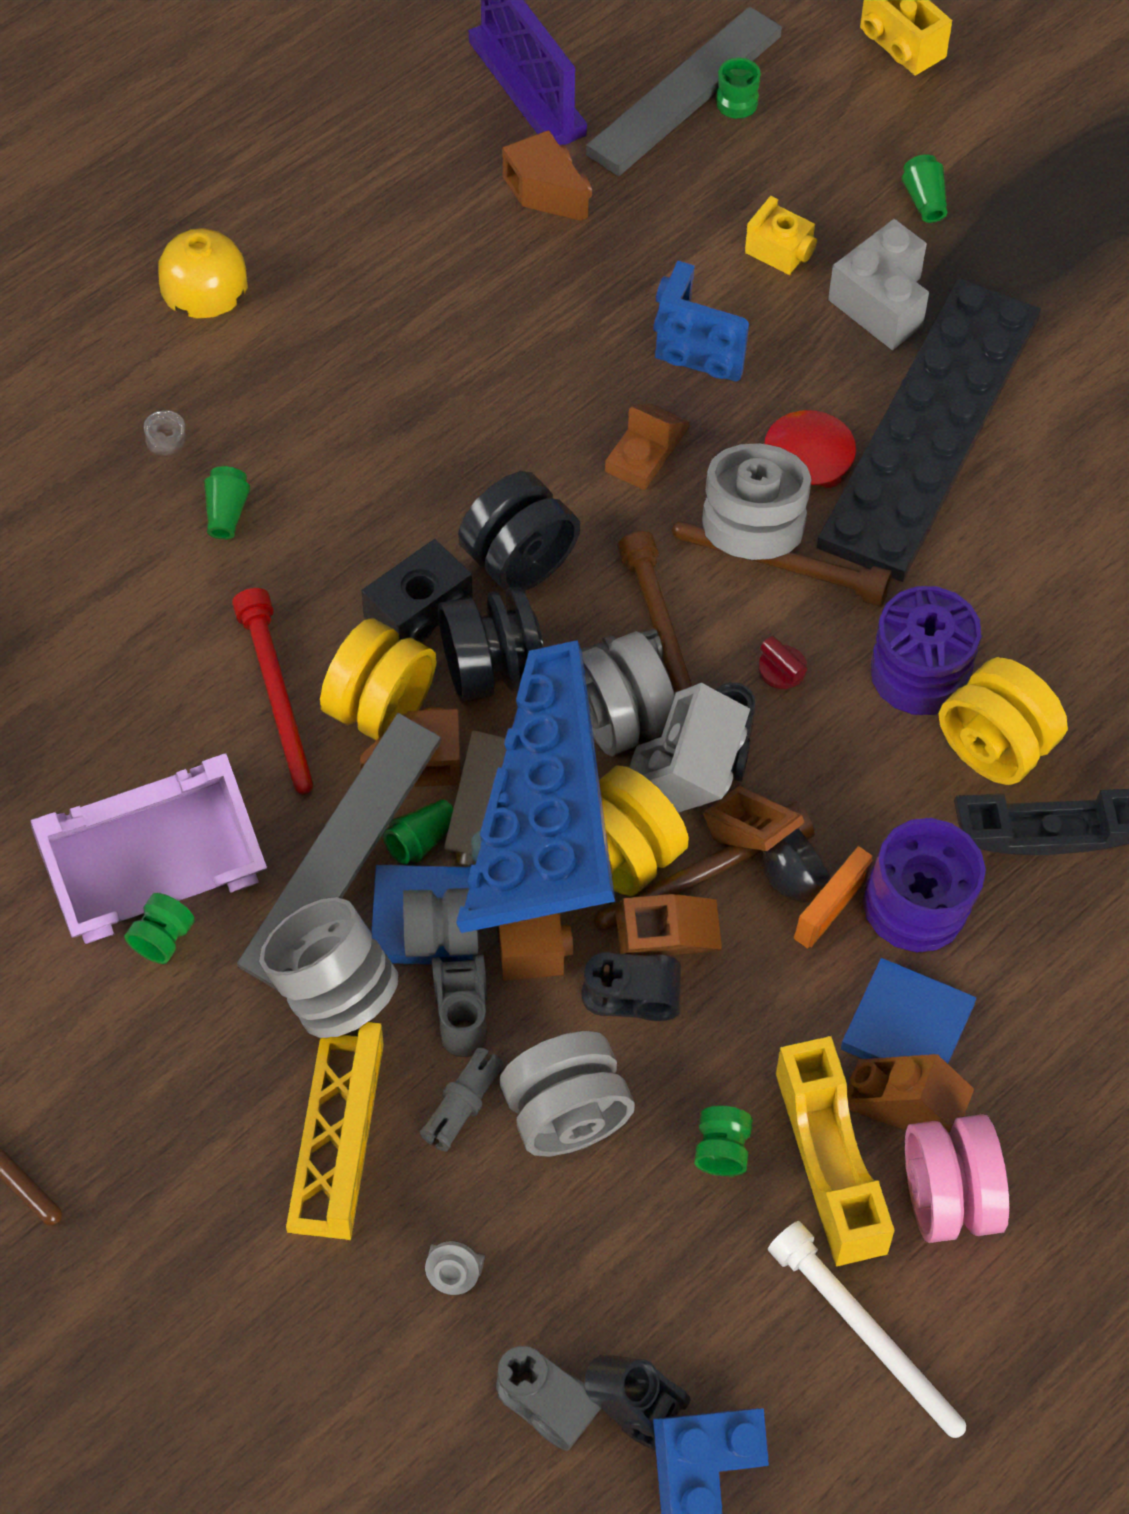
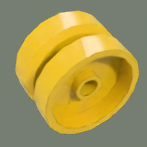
M374 618L364 620L344 640L329 666L320 695L321 710L345 725L357 722L358 730L376 741L387 731L397 713L404 716L408 711H419L433 681L436 669V653L430 647L412 638L399 641V633Z
M1000 657L986 661L970 677L966 686L958 688L942 704L938 713L940 727L949 745L961 760L985 778L1005 785L1020 782L1036 766L1040 756L1048 754L1063 739L1068 730L1066 713L1059 698L1047 683L1028 667L1012 659Z
M616 765L599 780L614 891L622 895L634 896L656 877L657 867L665 868L688 848L689 836L677 810L657 786L637 771L629 767Z

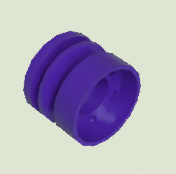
M916 586L899 592L886 603L879 619L876 644L871 660L872 682L880 697L895 709L913 715H935L939 713L942 704L958 688L968 684L973 673L974 661L981 641L980 619L971 604L957 593L937 586Z
M913 819L894 828L881 845L875 865L867 880L863 896L866 918L878 936L894 947L912 952L935 951L953 942L964 927L971 913V908L983 887L986 869L981 850L969 834L952 823L938 819Z

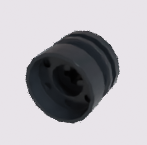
M520 585L507 588V610L500 594L496 590L489 592L487 595V615L481 616L477 605L470 596L439 603L438 619L444 653L454 689L461 703L493 696L495 689L494 673L497 672L501 673L506 686L511 692L519 690V667L523 675L529 651L544 648L537 617Z

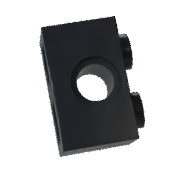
M434 538L361 590L364 618L366 620L374 618L393 628L399 633V641L412 638L421 643L439 625V603L469 596L473 599L472 573ZM425 597L426 599L419 600L415 598Z

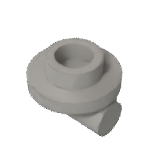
M449 1241L439 1245L431 1244L425 1264L426 1276L437 1290L445 1294H463L469 1291L476 1284L478 1277L481 1276L485 1255L474 1253L471 1248L459 1242Z

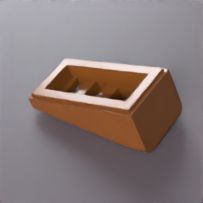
M742 786L735 788L703 813L714 840L726 845L768 851L804 824L801 814Z

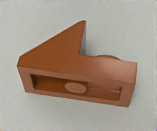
M651 403L632 405L629 408L628 430L605 460V472L642 490H646L689 429L690 422Z

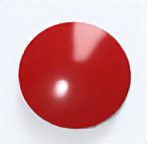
M814 410L796 411L779 418L768 430L764 443L780 447L796 455L808 467L811 485H820L825 488H832L841 483L842 476L850 469L856 455L855 439L849 428L838 418Z

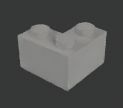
M891 220L833 265L828 300L887 347L894 350L920 330L924 324L929 291L919 285L917 281L921 278L927 243L897 220Z
M703 683L676 692L662 737L636 746L629 768L644 775L657 786L673 804L678 813L722 799L733 781L731 769L736 753L742 747L747 736L745 725L750 708Z

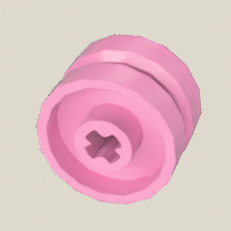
M980 1114L956 1118L949 1134L938 1121L909 1124L905 1135L906 1172L914 1215L924 1240L928 1243L955 1240L959 1235L963 1222L968 1230L976 1236L1004 1233L1008 1226L1009 1218L1008 1183L1000 1142L988 1115Z

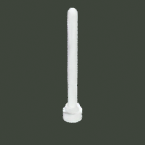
M800 1221L791 1224L781 1232L768 1247V1251L782 1267L789 1265L793 1271L800 1269L946 1434L953 1438L962 1436L966 1431L964 1419L815 1255L818 1251L812 1243L815 1237Z

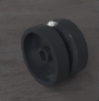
M519 471L500 479L475 500L464 516L458 531L459 545L480 566H485V571L505 592L507 588L520 585L526 591L546 580L563 564L579 537L580 520L560 499H553L552 492L532 472Z

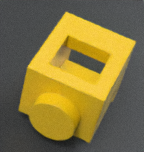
M770 196L747 224L745 253L790 275L801 261L805 263L810 259L816 248L817 239L813 237L815 224L778 206V199Z

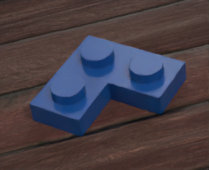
M764 1408L653 1419L661 1514H723L719 1472L769 1466Z

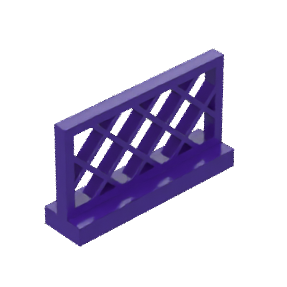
M481 0V25L468 30L469 43L535 132L539 134L549 130L559 145H566L587 136V123L575 108V67L525 1Z

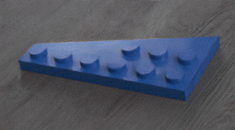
M578 640L531 650L528 653L516 698L518 708L513 727L508 728L504 742L506 748L502 768L498 767L480 831L482 842L476 865H471L467 880L469 885L465 906H460L456 921L461 933L615 902L583 656Z

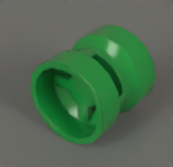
M741 57L731 58L720 66L716 104L718 110L725 116L740 119L751 116L756 111L759 100L758 88L761 72L755 62Z
M153 893L143 907L144 916L141 920L132 923L124 937L128 945L144 958L158 964H166L176 951L175 941L179 936L187 934L195 919L191 911L178 900L166 894Z
M711 1106L703 1109L699 1124V1131L703 1135V1141L696 1146L695 1166L703 1172L724 1177L742 1175L746 1172L749 1152L744 1147V1143L751 1136L753 1121L751 1115L742 1109L730 1106Z

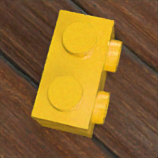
M864 0L860 28L870 39L875 40L890 53L897 63L902 64L916 76L946 58L953 20L929 0Z

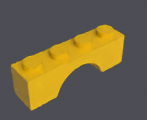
M832 1036L780 1047L776 1077L835 1266L888 1255L895 1230L879 1181L874 1180L869 1175L855 1140L848 1107L847 1083Z

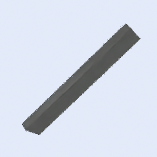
M749 6L586 145V156L619 177L718 91V71L725 61L740 57L751 61L755 60L781 37L782 26Z
M397 713L237 962L238 968L278 991L259 962L261 948L269 934L286 917L305 905L320 899L343 898L441 744L440 736Z

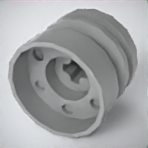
M338 897L320 899L301 907L286 917L269 934L261 948L259 962L280 994L287 997V1002L291 1009L299 1017L308 1033L319 1038L339 1037L360 1028L373 1019L389 1003L398 985V972L379 943L372 939L370 930L351 902Z

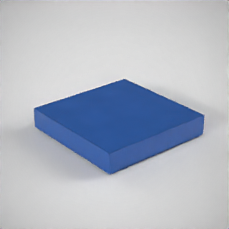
M376 865L371 934L372 939L379 943L391 963L432 964V958L440 957L442 962L473 960V954L449 955L444 946H439L434 955L406 957L403 917V890H432L437 898H442L449 888H469L467 880L471 867Z
M881 958L843 1038L840 1050L862 1059L938 1054L949 1064L977 997Z

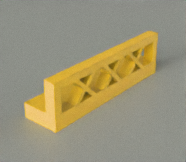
M365 1023L359 1028L358 1036L341 1035L339 1037L320 1038L286 1224L287 1233L351 1240L384 1047L381 1023ZM330 1051L355 1052L352 1070L339 1079L328 1066ZM327 1077L332 1084L324 1089L325 1079ZM340 1093L346 1101L344 1118L330 1127L320 1114V1107L327 1100ZM318 1124L323 1133L315 1138ZM331 1141L338 1149L336 1165L322 1176L311 1162L312 1153ZM308 1174L315 1180L309 1186H307ZM323 1190L330 1199L326 1217L327 1221L301 1218L303 1203Z

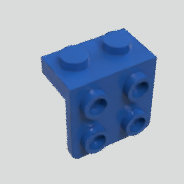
M677 261L671 276L662 277L656 295V302L660 304L653 328L657 332L655 358L667 361L675 366H684L705 372L718 379L739 381L744 370L749 322L743 317L691 302L695 265Z

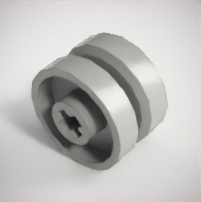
M761 443L740 444L721 451L711 460L707 471L705 489L707 498L704 503L702 518L705 536L715 547L732 556L751 560L773 559L790 553L801 543L805 531L806 505L811 486V476L808 467L796 455L780 447Z
M635 631L613 640L608 654L597 647L582 652L593 737L601 749L613 757L636 747L639 742V734L651 741L662 737L675 695L663 663L648 639L643 634Z
M580 1031L563 1034L543 1041L521 1053L506 1066L500 1075V1087L509 1109L519 1114L517 1116V1128L524 1146L534 1156H556L591 1146L618 1130L634 1113L635 1102L626 1081L618 1074H615L617 1060L607 1038L601 1033Z

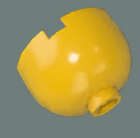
M207 228L190 229L178 234L166 245L159 259V286L163 299L175 311V306L182 310H187L189 317L209 318L231 311L237 305L236 299L242 294V291L245 294L248 288L246 266L242 253L230 238L216 230Z

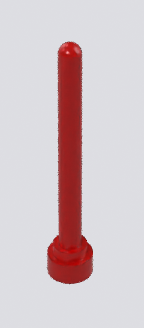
M262 588L246 589L238 593L232 600L236 619L240 624H243L245 629L250 630L293 786L297 793L305 795L312 791L313 780L268 626L274 613L270 595L267 590Z

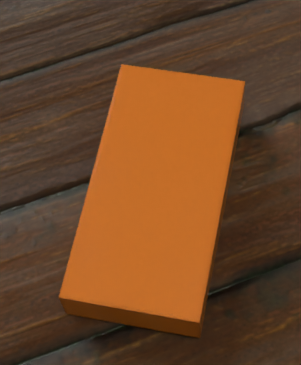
M859 846L854 850L800 915L794 935L796 941L807 949L813 947L867 881L873 862V856Z

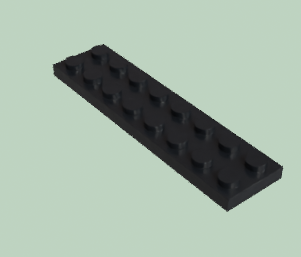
M958 278L818 537L817 549L870 570L873 566L891 570L893 579L901 582L904 581L1038 322L1041 308Z

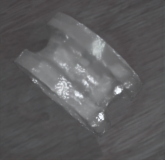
M162 410L154 412L145 420V443L152 453L168 456L182 449L186 442L184 420L179 414ZM164 429L167 433L173 432V434L166 436L163 432L157 433V431Z

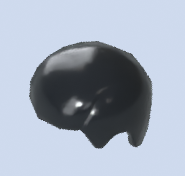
M799 828L768 851L763 852L764 873L771 886L787 899L799 902L813 900L831 879L818 854Z

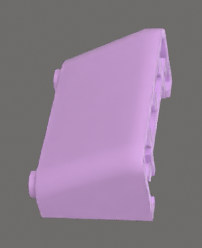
M226 753L202 761V765L190 769L191 773H187V770L184 769L176 772L173 776L83 807L71 808L69 815H65V813L56 815V812L31 820V828L71 938L82 935L84 943L88 944L113 935L114 932L111 925L144 914L143 907L153 893L166 894L180 901L226 884L231 893L259 883L256 873L265 870L267 866Z

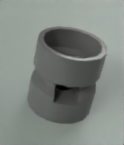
M449 888L442 898H437L432 890H403L406 957L434 955L439 946H444L449 955L478 954L477 930L461 933L456 923L460 906H465L469 888Z

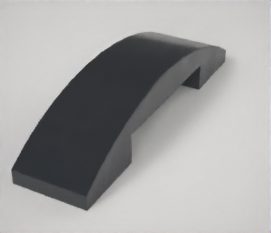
M1129 789L1100 790L1096 800L1006 803L1005 794L956 795L954 799L959 828L969 834L981 850L1017 855H1056L1089 852L1129 844Z

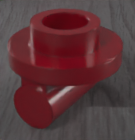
M768 637L760 647V650L763 652L758 665L760 677L766 684L777 689H789L797 686L806 675L807 662L805 657L796 648L783 645L776 637Z

